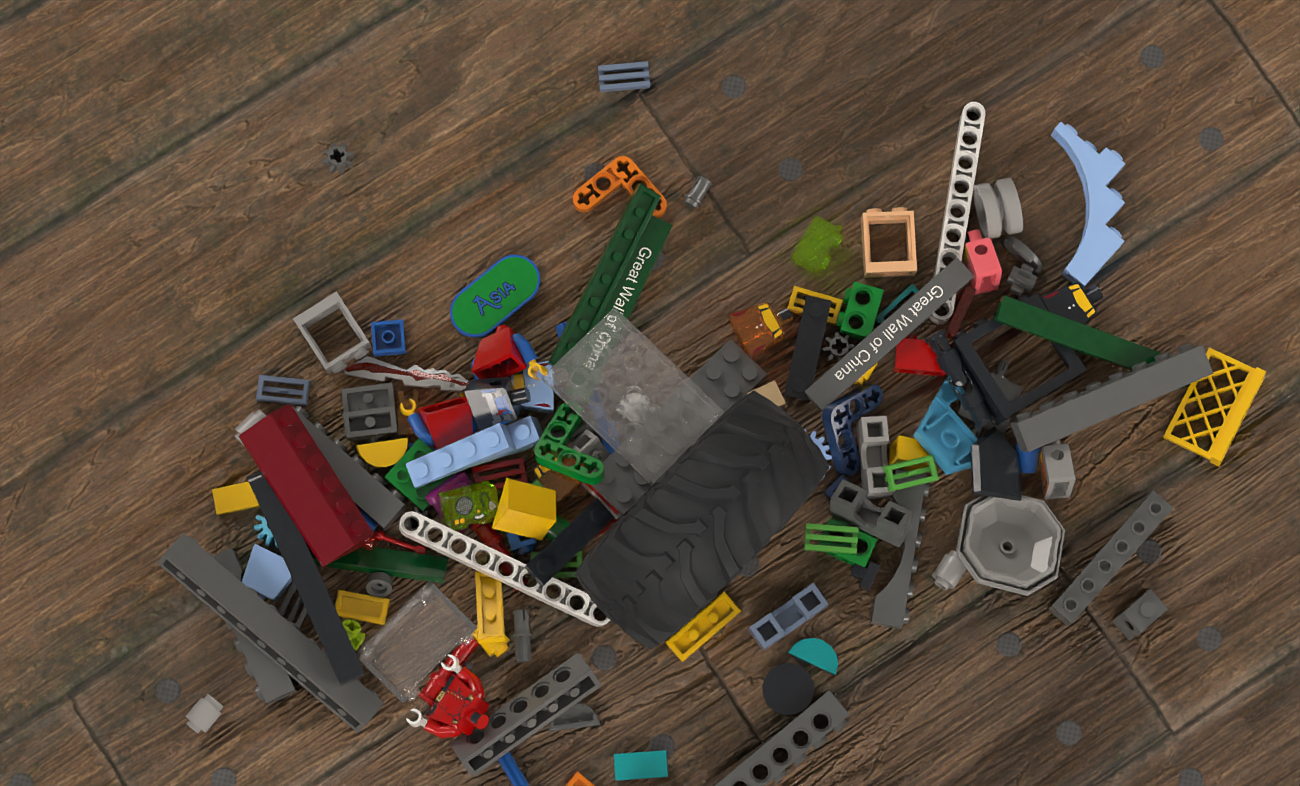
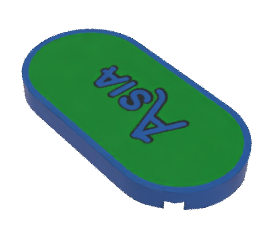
M508 255L498 260L454 297L450 306V317L455 329L462 335L473 338L485 337L495 331L498 326L506 322L537 295L540 285V274L537 266L530 259L522 255Z

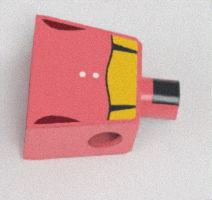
M980 230L967 232L965 236L967 243L965 244L963 257L966 267L974 275V278L970 281L973 294L978 295L998 290L1002 269L991 238L982 239Z

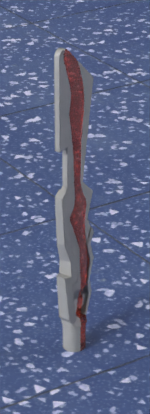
M369 356L364 357L345 369V374L349 376L385 382L387 377L403 380L405 386L437 387L441 391L463 393L469 382L460 374L451 375L446 370L436 371L434 368L423 370L417 365L405 370Z

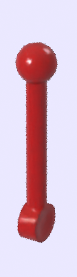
M381 530L376 531L374 534L376 540L380 541L383 539L419 554L426 553L423 546H413L387 536Z

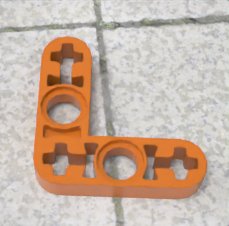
M627 156L615 158L577 189L573 195L575 209L584 213L595 208L621 185L632 196L634 192L632 189L633 183L643 181L647 188L661 195L659 200L661 202V210L657 211L655 209L652 216L660 218L666 213L667 202L664 196ZM619 163L623 166L628 164L627 171L633 176L628 183L625 182L628 180V176L623 171L617 172ZM600 178H607L611 182V186L609 189L602 191L597 188V181ZM592 186L594 192L599 197L596 198L593 194L588 199V205L585 203L578 204L580 202L579 196L587 197L591 193L589 187Z

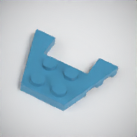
M950 376L942 383L913 435L927 453L933 455L934 461L946 475L971 468L970 446L978 440L950 407L958 399L949 384ZM961 386L956 387L960 394L963 395L965 393Z

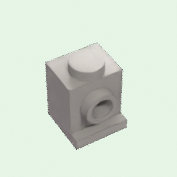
M588 429L568 446L571 449L594 457L602 463L611 455L598 437Z

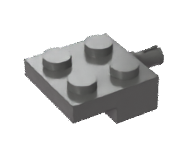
M393 383L341 389L345 434L348 441L362 439L368 441L369 444L379 442L378 439L385 436L399 435Z

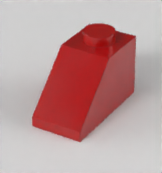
M908 335L895 347L894 373L944 377L946 374L937 364L935 353L924 340L917 339V336Z

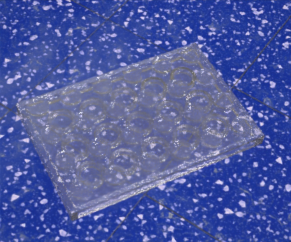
M615 307L542 376V380L652 486L665 472L670 470L676 463V460L690 446H693L698 441L697 439L724 413L710 397Z

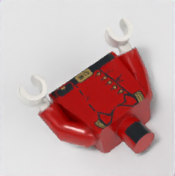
M450 654L448 656L453 659V666L448 667L443 662H441V665L448 671H455L457 675L452 674L425 715L428 717V720L423 718L417 709L410 710L412 713L419 715L417 721L413 722L406 718L412 727L421 725L424 727L423 730L442 739L458 737L460 734L469 736L475 728L484 729L489 722V717L485 714L489 704L483 699L485 692L481 680L465 666L462 668L459 665V659Z

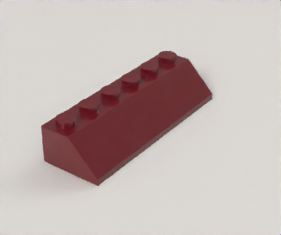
M291 404L270 413L238 436L322 567L363 546L374 535Z

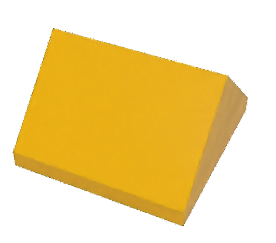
M506 478L492 528L542 540L556 522V491Z

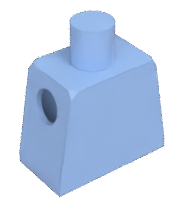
M254 544L242 583L257 591L263 601L267 597L277 602L293 582V579L283 557Z

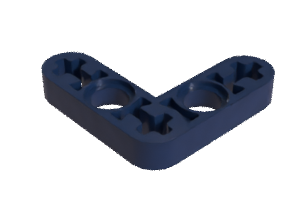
M863 384L827 405L823 410L822 421L834 466L839 474L852 476L860 468V458L850 423L881 404L883 391L878 385ZM852 400L855 401L856 405L853 412L850 411V403ZM843 434L844 443L840 447L838 444L839 436Z

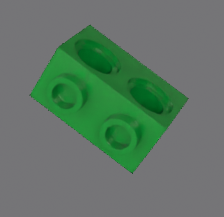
M858 282L853 283L852 289H846L843 302L848 304L845 313L840 312L836 324L837 327H841L839 335H849V338L862 341L872 333L883 289ZM863 294L868 297L869 303L860 305L856 302L855 297ZM852 318H857L861 321L862 327L853 329L848 321Z
M829 518L827 525L849 527L848 523L837 518L835 520ZM859 529L857 538L858 541H862L866 545V552L862 554L823 553L852 566L857 564L865 568L877 539L873 535ZM824 531L822 535H829V532ZM841 533L843 537H852V533ZM819 541L818 545L851 548V543H834L831 541Z

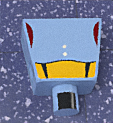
M548 361L537 363L548 370V376L542 375L538 370L537 377L539 381L528 375L530 365H527L526 369L511 375L514 389L527 387L530 392L531 401L520 404L522 410L554 413L553 367L547 364Z

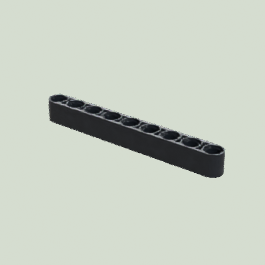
M258 471L247 476L248 482L340 685L342 686L365 675L303 536L262 472Z

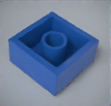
M403 319L371 322L373 354L375 357L407 354Z

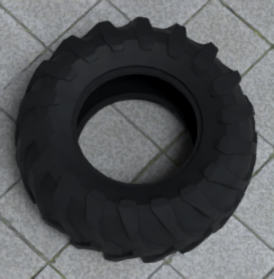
M755 390L725 411L697 439L698 441L676 460V463L670 470H666L651 486L652 488L645 495H642L630 507L627 514L622 516L591 549L575 572L586 593L606 617L616 623L634 640L649 649H653L693 619L699 609L705 608L718 595L717 592L724 585L727 586L744 569L743 566L750 559H754L770 542L771 537L786 525L794 513L806 502L830 468L821 450L816 446L804 428L783 409Z

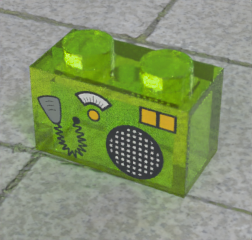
M489 481L439 493L443 522L453 530L466 529L469 524L489 523L495 518L499 503L496 486Z

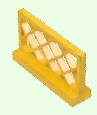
M1209 347L1206 353L1208 361L1211 356L1222 361L1224 369L1213 372V374L1190 384L1163 438L1210 460V463L1220 467L1265 378L1266 371L1258 367L1256 369ZM1237 369L1248 373L1245 381L1236 384L1233 383L1230 371ZM1226 373L1230 386L1216 390L1212 377ZM1209 379L1213 391L1199 395L1196 389L1197 383ZM1241 387L1240 390H1239V392H1238V394H1237V391H1236L1235 388ZM1232 390L1235 397L1234 402L1222 407L1218 394ZM1194 391L1195 397L1190 398L1192 392ZM1215 395L1219 408L1205 412L1201 399ZM1197 401L1201 414L1187 418L1184 409L1186 404ZM1230 409L1226 416L1224 411ZM1221 412L1224 420L1222 426L1211 429L1207 416ZM1181 414H1183L1184 419L1179 420ZM1203 418L1207 430L1193 434L1189 422ZM1186 423L1190 436L1180 439L1171 433L1175 426ZM1218 431L1216 437L1214 438L1213 433ZM1209 434L1212 441L1209 451L1207 452L1199 448L1195 438Z

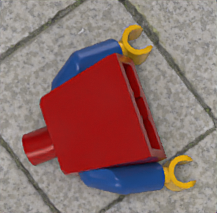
M506 325L498 326L496 333L480 341L476 356L471 363L474 379L509 377L526 369L527 364L530 365L528 375L531 378L539 381L537 377L538 370L542 375L548 376L547 368L537 364V356L529 341Z
M465 392L459 393L461 397L418 408L419 413H415L416 403L413 399H409L412 405L411 410L404 409L403 404H400V411L402 414L409 416L408 421L415 435L427 446H433L436 450L475 434L478 428Z

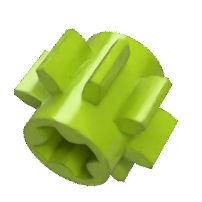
M348 619L343 621L342 624L354 650L357 651L363 643L365 634L360 633L361 626L358 622Z

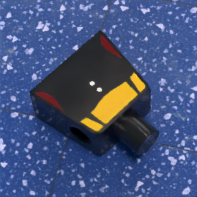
M1077 282L1045 294L1040 298L1049 312L1085 325L1097 314L1093 304L1103 299V294L1096 285L1084 291Z

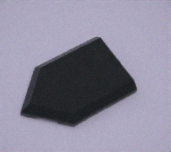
M994 426L970 446L972 493L1021 501L1019 452Z

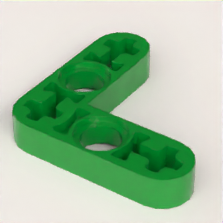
M567 401L558 408L535 445V459L541 466L586 484H598L605 476L603 463L594 457L566 447L582 420L580 405L573 401ZM571 412H575V415H574V414H571V415L568 417V419H567V423H565V422H566V414H570ZM558 429L565 431V435L560 438L551 435L553 431ZM548 450L551 451V454L542 455V453H546ZM567 458L576 460L573 466L568 467L562 464ZM593 469H597V472H592V474H588V471H593Z

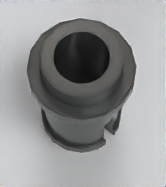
M698 176L690 192L684 195L685 200L683 203L694 210L701 207V201L712 183L708 179Z

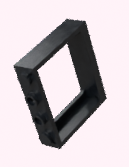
M1037 293L1031 297L1025 294L1017 299L1018 301L1048 311ZM995 317L989 321L983 318L973 325L974 329L967 333L966 330H962L952 337L954 341L950 344L952 348H956L961 357L962 370L966 369L980 389L985 398L984 404L990 414L995 415L996 419L994 421L997 425L1076 380L1087 371L1073 349L1051 342L1068 369L1019 399L1009 402L973 348L974 341L1004 324L994 321Z

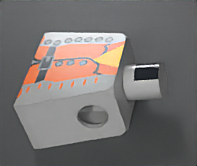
M1060 439L1043 446L1039 457L1044 500L1069 498L1076 480L1069 445L1060 444Z

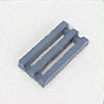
M648 61L598 66L600 92L650 88ZM632 70H643V71H644V72H632V73H621V74H609V75H604V73H609V72H621V71H632ZM644 78V81L604 84V81Z
M259 375L256 401L308 407L311 381ZM264 382L304 386V390L263 385ZM269 392L303 397L302 399L265 396L262 393Z

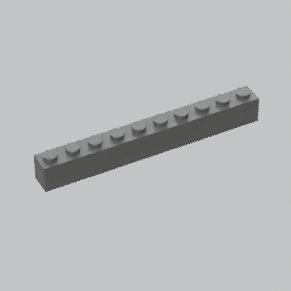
M182 533L158 561V564L357 733L366 726L384 704L378 694L373 690L367 689L360 683L358 678L341 686L327 654L320 649L318 643L303 635L296 624L283 618L276 607L263 601L257 591L243 584L233 571L224 568L213 554L204 551L193 537Z

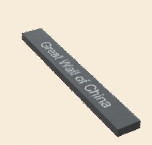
M958 258L954 259L804 392L806 396L822 412L827 405L836 400L971 281L974 275Z

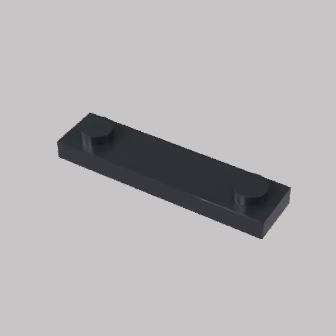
M806 295L785 388V396L809 401L804 392L814 381L831 300Z
M598 498L594 499L524 568L541 587L544 586L614 516Z

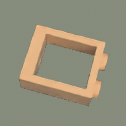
M898 207L893 208L891 212H882V209L873 208L866 210L867 213H862L861 232L864 278L915 276L917 272L914 211H907V208ZM905 223L908 261L871 262L869 224Z

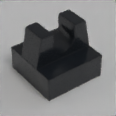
M870 562L867 568L855 564L850 576L861 581L859 589L869 592L880 566L873 562Z

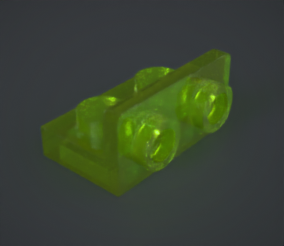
M815 215L790 260L816 275L820 268L825 270L832 258L828 255L832 247L837 249L844 237L841 234L843 226L839 224L835 226Z

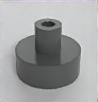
M383 572L372 573L367 578L366 590L375 597L388 596L392 592L393 579L390 575Z

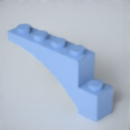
M532 416L507 426L498 423L406 463V467L414 487L419 488L482 463L534 448L543 432L538 419Z

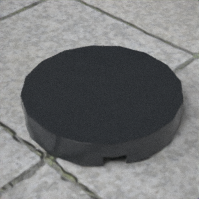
M793 663L780 664L772 668L765 676L762 685L763 698L774 712L784 716L796 715L804 711L811 703L814 695V682L810 674L803 667Z

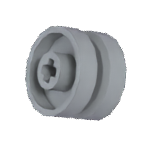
M1011 178L997 180L994 189L987 182L974 185V205L984 238L994 239L1000 237L1002 228L1009 235L1022 232L1023 216L1015 184Z

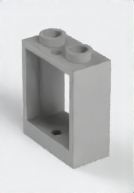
M337 291L293 318L328 374L332 371L334 374L340 372L347 366L346 363L353 358L358 360L369 352L368 349L371 345ZM340 309L359 338L360 343L328 362L307 328Z

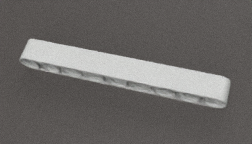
M977 102L968 103L960 116L934 277L947 267L942 261L944 257L958 258L962 261L985 120V109ZM975 112L979 119L972 121L967 117L966 113ZM964 136H971L975 143L972 145L965 144L962 138ZM960 160H967L971 164V168L963 169L959 166L958 162ZM962 184L967 188V192L958 193L954 186ZM953 208L960 209L963 217H953L950 210ZM950 232L956 233L959 241L950 242L946 234ZM956 294L942 305L946 308L947 315L938 316L934 312L929 317L933 323L942 325L950 319L954 310Z
M407 512L400 519L399 530L405 537L590 625L601 627L610 621L607 617L604 621H598L594 618L593 611L598 607L587 593L553 577L542 587L537 581L534 587H526L522 581L523 576L529 574L524 568L526 564L417 512ZM406 519H415L418 522V528L415 531H408L404 527ZM432 529L440 531L442 534L441 541H430L427 535L428 532ZM462 541L466 548L465 552L461 554L455 553L451 548L452 542ZM485 552L489 557V562L486 565L478 564L475 560L476 553ZM501 563L511 565L512 574L510 576L500 574L499 565ZM554 585L559 589L558 598L552 599L547 596V586ZM577 596L581 598L583 606L580 610H575L570 606L571 597Z

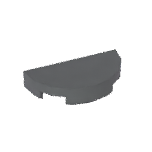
M1006 235L1000 241V244L1022 264L1033 267L1032 273L1034 275H1038L1043 270V265L1037 256L1020 240Z
M576 703L549 723V732L599 726L600 722L597 714L591 707L583 703Z

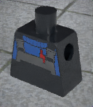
M509 377L469 380L464 391L479 432L498 423L506 425L515 421L521 411L520 404L531 401L529 389L527 387L514 389Z

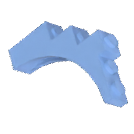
M1060 122L1053 130L1051 136L1066 151L1075 165L1082 182L1086 202L1085 226L1082 239L1074 258L1062 275L1072 284L1078 282L1084 288L1124 243L1120 232L1113 227L1109 228L1106 224L1125 203L1118 191L1107 187L1122 170L1125 163L1122 161L1121 155L1114 150L1110 151L1108 148H1105L1098 154L1096 147L1091 142H1084L1077 136L1078 133L1069 124L1064 125Z

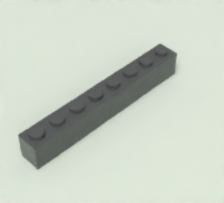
M1192 342L1177 347L1178 352L1171 355L1169 352L1159 354L1154 357L1156 361L1147 364L1146 361L1132 366L1133 371L1126 374L1123 371L1110 375V380L1101 384L1100 381L1093 382L1085 386L1086 391L1079 394L1077 391L1067 393L1062 396L1064 400L1055 403L1052 400L1039 406L1040 410L1034 413L1028 410L1016 415L1017 420L1010 422L1020 450L1022 452L1033 451L1213 374L1203 345H1193Z

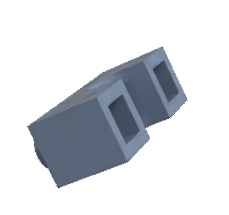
M812 583L783 606L750 626L748 631L761 650L765 651L828 606V602L816 585Z

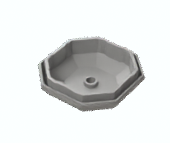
M981 495L964 506L956 549L957 556L976 583L1028 596L1057 579L1065 529L1045 501L1021 495V501ZM1003 545L1008 546L1010 551L1004 550Z

